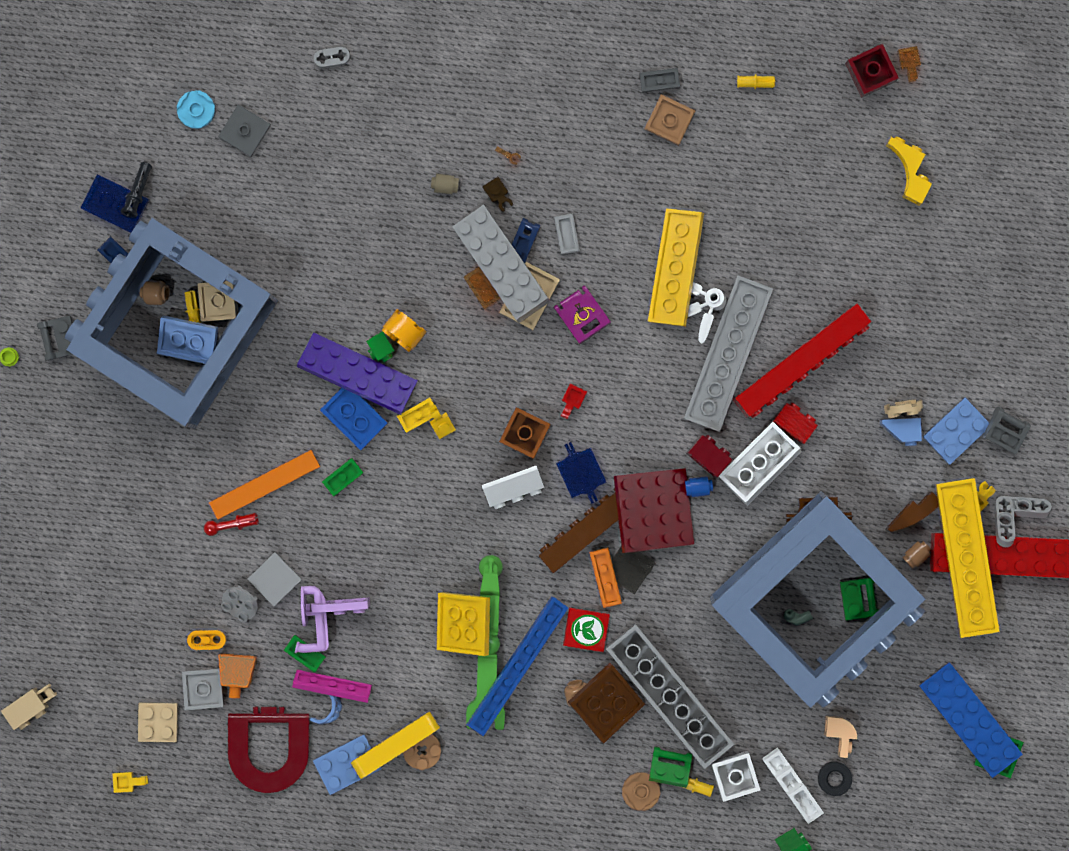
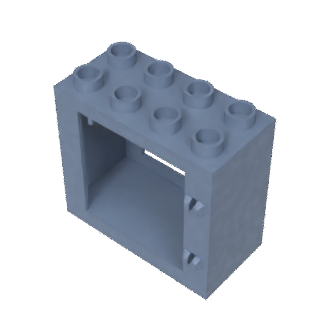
M151 218L148 225L140 221L131 232L129 241L135 245L127 257L118 254L112 261L107 273L113 276L107 288L104 290L98 286L90 295L86 306L92 309L86 320L82 322L76 319L68 329L65 339L71 343L66 350L180 424L196 429L279 300ZM164 256L241 304L238 309V315L235 319L231 320L216 343V349L206 364L203 363L185 393L108 344L140 295V288L151 278ZM225 281H228L231 284H234L235 287L231 289V287L223 283Z
M822 491L710 596L712 606L810 708L816 702L822 708L827 706L839 694L835 684L845 675L851 681L857 678L868 666L864 661V657L874 648L879 654L888 649L897 638L892 631L902 621L908 627L914 624L925 613L924 608L920 604L926 600ZM830 535L891 599L825 661L818 657L817 661L821 665L816 670H813L753 607Z

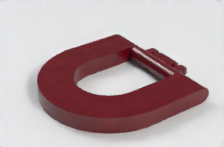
M259 706L253 707V713H228V760L235 777L246 787L262 793L279 792L293 785L305 771L309 759V713H284L285 707H279V713H277V707H261V713H259ZM249 723H289L288 758L283 767L273 772H265L253 765L249 757Z

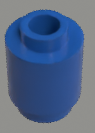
M707 476L689 478L688 481H685L687 496H708L710 491H713L712 480H708Z

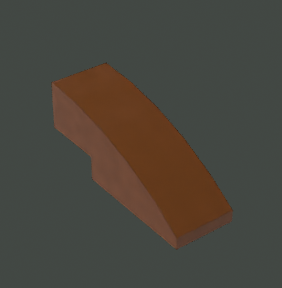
M928 492L918 505L914 501H910L885 530L888 532L900 530L924 519L939 507L937 496L933 492Z

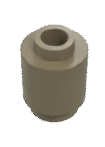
M436 174V177H432L431 188L434 189V193L452 195V193H457L459 178H454L453 175Z

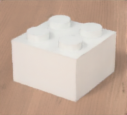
M748 751L716 760L711 764L723 802L760 791Z

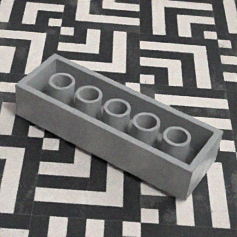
M484 205L452 226L518 323L551 302Z

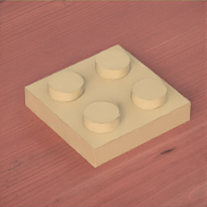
M225 281L223 283L231 287V289L235 287L234 284H231L228 281ZM198 283L201 322L236 318L239 313L237 301L209 283Z
M139 703L138 742H177L178 703Z

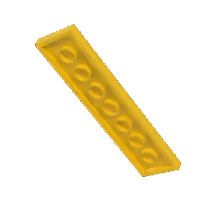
M975 478L935 484L960 638L1000 632Z

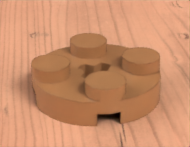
M431 734L404 751V759L415 769L425 770L431 768L440 758L441 745L438 738ZM419 745L427 747L425 750L427 752L426 755H419L417 753Z

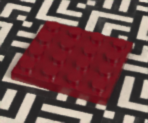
M686 468L614 476L622 553L694 544L689 496L686 495Z

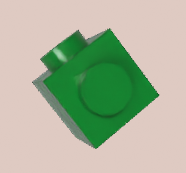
M383 331L366 341L371 348L367 351L373 360L377 358L379 362L383 360L385 363L394 357L392 354L395 353V350Z

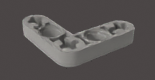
M998 497L994 506L997 543L1002 547L1012 546L1015 539L1014 516L1046 518L1050 514L1051 503L1046 499ZM1001 504H1004L1006 507L1005 512H1003V505ZM1019 504L1026 505V506L1028 507V509H1027V510H1021V509L1018 507V505H1019ZM1000 519H1007L1010 524H1002ZM1005 531H1007L1006 535L1008 539H1005V537L1003 536Z

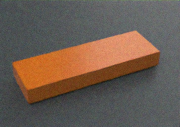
M609 547L590 551L603 608L622 604Z

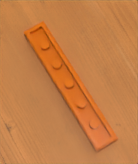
M310 450L209 502L217 520L320 468V465L313 451Z

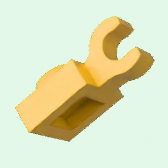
M436 405L429 408L434 418L430 421V424L439 439L456 430L447 413L441 415Z
M986 481L980 484L979 492L977 491L980 512L987 506V499L996 491L993 486L989 487Z
M133 772L113 773L114 793L133 792L134 786L148 784V776L134 777Z

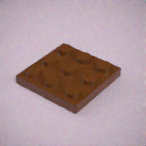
M608 663L568 701V704L603 744L645 705L611 663Z

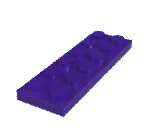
M314 332L297 363L298 368L400 415L418 381Z

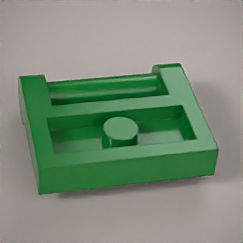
M871 578L839 582L845 620L872 617L878 611L873 587L875 582ZM860 585L866 586L869 611H864Z
M654 746L649 781L687 788L692 753H676L661 750L660 747ZM658 758L682 761L684 766L660 762Z

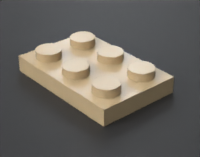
M526 262L525 265L550 299L560 279ZM504 303L499 313L516 321ZM546 305L519 324L534 330Z

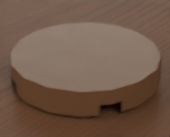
M636 772L624 781L622 796L630 808L646 811L658 802L660 786L658 782L649 781L650 774Z

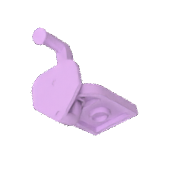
M301 586L302 624L307 626L308 616L315 615L317 643L300 644V642H297L295 653L322 652L327 650L329 638L326 612H334V615L346 614L347 610H353V613H364L370 606V598L326 601L319 588L315 586ZM314 594V603H311L310 606V604H307L306 595Z

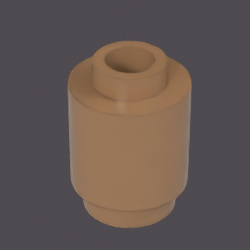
M917 541L905 552L906 555L903 559L912 569L916 566L919 567L931 556L929 553L931 548L924 541L922 543Z

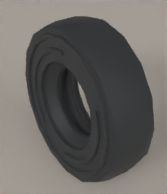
M837 761L825 764L818 774V784L821 790L831 796L845 794L851 788L853 782L850 769L845 764ZM837 771L842 775L843 780L840 785L832 786L829 784L828 776L831 772Z

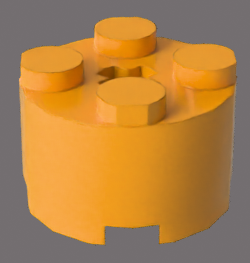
M398 309L395 310L382 329L392 340L398 339L397 343L408 352L414 350L427 333L426 330L419 327L416 322Z

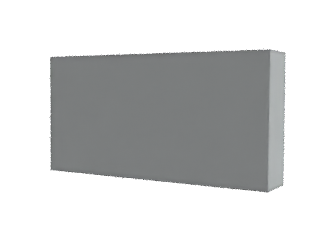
M573 213L554 217L561 255L579 252Z

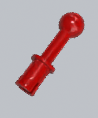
M257 513L244 516L236 515L235 520L221 523L208 521L204 525V532L209 536H214L218 531L238 527L239 530H242L243 527L258 525L259 519L256 518Z

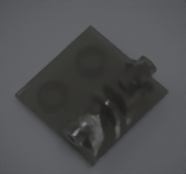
M622 546L612 558L617 583L633 594L637 592L656 564L639 551L622 553Z

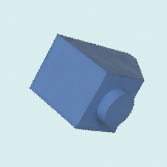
M921 418L880 420V425L899 442H905V446H915L917 442L922 441Z

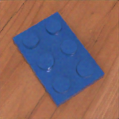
M343 388L320 409L360 450L388 424L361 396Z

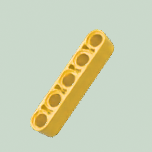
M429 711L353 760L350 764L359 778L362 779L437 731L440 726Z

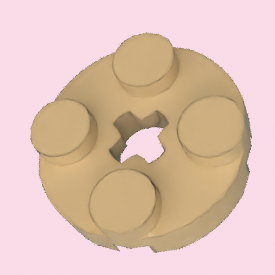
M916 400L895 402V406H890V404L884 405L885 414H888V418L898 417L904 412H907V415L918 414L923 408L922 400L917 401V403Z

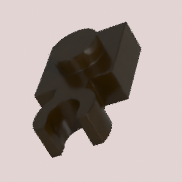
M498 176L482 186L492 203L498 200L499 209L502 212L505 211L502 207L504 202H508L511 207L513 206L512 200L504 196L509 192Z

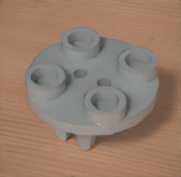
M241 586L231 587L223 593L221 607L224 611L238 618L239 621L246 622L256 615L258 610L256 601L258 598L256 596L253 597L248 591L242 589Z

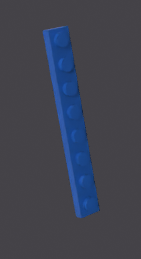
M554 597L549 599L466 724L468 727L481 736L485 735L567 611V606Z

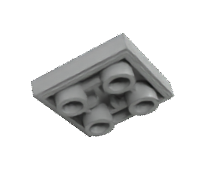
M276 552L248 578L273 606H276L302 580Z

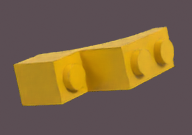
M891 137L886 147L891 149L900 158L906 172V188L903 198L920 206L932 185L926 176L921 174L915 175L926 154L922 153V149L915 145L911 147L905 144L906 141L900 137Z

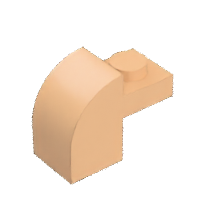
M826 716L824 735L826 737L839 738L838 756L848 758V753L852 752V742H849V739H857L854 726L844 718Z

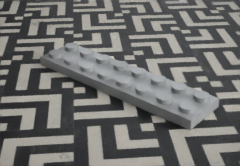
M737 275L683 419L720 432L773 288Z

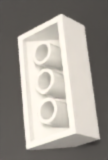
M772 422L719 475V478L748 506L801 453V449Z

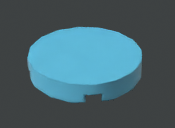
M195 90L185 93L179 99L177 114L185 126L192 129H200L207 126L213 120L215 105L206 93Z

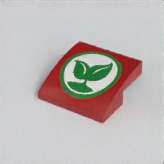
M569 607L563 646L604 652L610 614Z

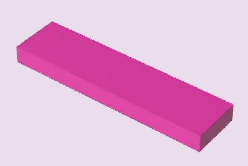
M297 670L292 688L368 703L372 685Z

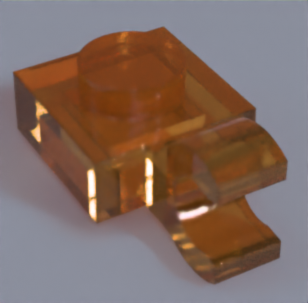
M917 46L898 49L901 70L907 69L909 82L917 81L916 67L921 65Z

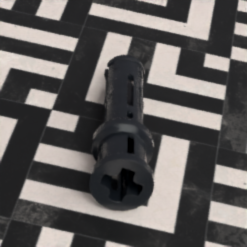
M141 162L131 192L126 194L125 205L120 210V213L127 218H136L138 206L142 204V193L152 169V165L147 162ZM141 176H143L140 186H138Z

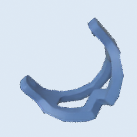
M329 695L332 700V710L329 715L322 720L310 717V721L317 724H327L336 720L339 717V712L342 710L340 698Z

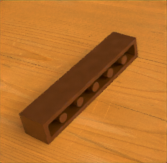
M615 493L610 497L608 494L598 501L600 505L594 509L592 506L584 513L585 518L581 521L577 518L569 525L571 529L568 532H560L554 537L556 541L551 546L547 543L539 550L541 552L539 557L552 573H555L618 521Z

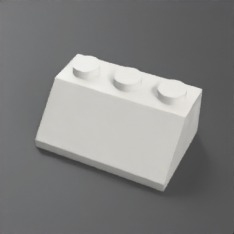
M537 466L484 484L482 488L489 506H494L495 509L506 506V501L512 500L514 503L523 500V495L530 493L531 496L542 493L541 489L544 488Z

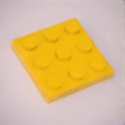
M439 592L437 650L479 656L489 655L490 597Z

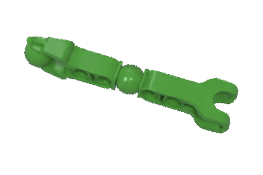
M487 555L479 562V572L483 576L480 596L490 597L489 655H478L477 695L467 706L466 724L497 679V652L500 648V639L497 636L500 595L498 577L502 573L503 563L495 555ZM504 706L494 720L497 730L504 729Z

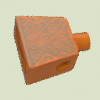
M219 654L221 686H229V698H240L241 688L250 687L257 656Z

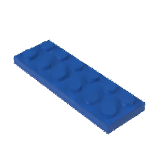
M950 662L919 685L991 778L995 777L1023 755Z

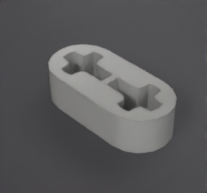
M344 47L319 50L314 55V62L320 68L345 65L350 60L349 51ZM340 51L343 54H347L343 61H340L339 58H333V56H338ZM321 54H324L325 57H331V59L325 60L324 64L317 61Z

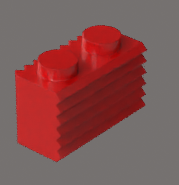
M792 402L790 405L785 403L772 422L801 444H805L818 426L815 424L816 419L809 414L804 416L799 412L801 408Z

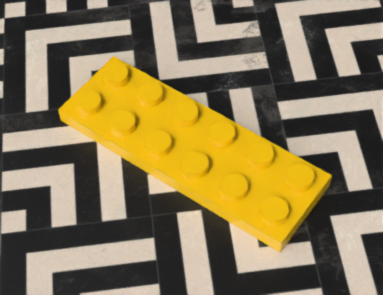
M666 208L648 322L686 327L704 213Z

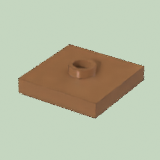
M661 94L644 130L679 146L695 110Z

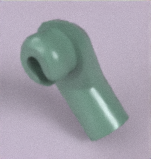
M787 609L784 612V619L796 626L813 619L809 610L802 614H798L792 609Z

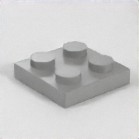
M219 668L182 672L185 710L224 707L223 686L220 683Z

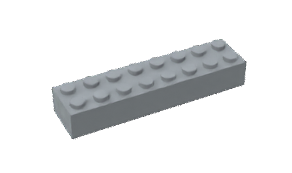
M633 624L606 647L609 654L704 769L735 745L636 624Z

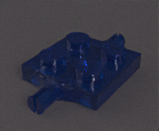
M571 441L569 446L568 444L564 445L569 455L564 460L556 463L571 498L580 494H587L591 504H593L594 501H598L594 490L607 482L592 449L588 448L584 451L576 452Z

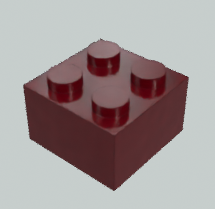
M883 43L848 59L845 63L861 98L895 83L899 79Z
M701 435L686 454L713 477L718 478L732 461L730 458L731 453L723 447L719 449L714 445L716 441L709 435Z

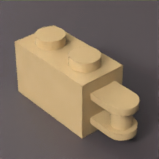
M51 684L46 685L39 691L37 688L30 690L1 711L13 730L18 728L23 730L31 724L29 720L33 717L38 719L47 713L45 709L49 706L46 702L58 695L50 688ZM42 692H44V693L46 694V696L48 697V698H46L45 700H44V698L41 696V693H42Z

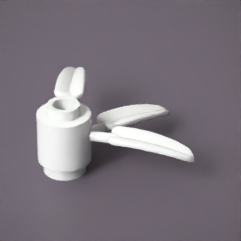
M693 282L691 293L697 296L699 294L704 295L706 302L701 305L698 302L689 305L688 317L701 312L705 306L710 307L709 312L703 315L698 340L702 344L708 336L714 319L712 315L713 310L723 309L727 300L721 290L713 288L706 293L702 291L701 285Z

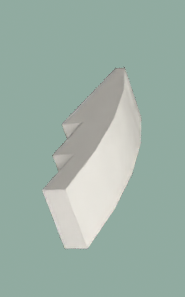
M778 748L762 758L808 824L824 813Z

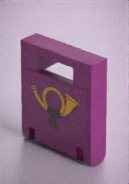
M585 285L582 287L585 294L582 295L577 290L560 302L563 307L562 310L557 305L553 307L579 345L611 324V321ZM597 319L600 325L584 334L581 329Z

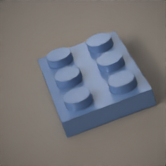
M162 316L160 319L157 354L206 364L216 349L218 327Z
M963 398L923 438L950 465L985 432L989 422L966 398Z
M365 734L313 760L330 795L361 780L350 763L372 749ZM380 767V768H378L377 770L373 771V772L370 773L369 775H371V774H373V773H375V772L381 770L382 767Z

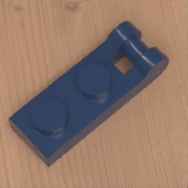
M525 218L522 219L512 246L524 263L541 226L537 223L532 224ZM525 229L532 231L530 236L523 234Z

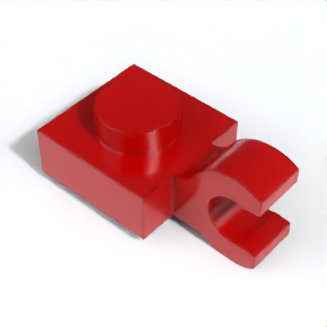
M569 384L562 399L566 406L561 417L568 419L573 407L579 409L587 391Z

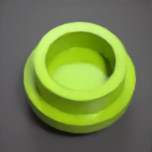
M7 347L0 352V362L5 366H14L19 360V354L14 348Z

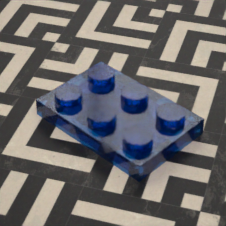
M97 174L83 201L81 209L131 233L139 223L149 203V199L142 196L143 201L138 206L137 217L134 219L127 218L120 213V210L125 205L126 194L131 192V190Z

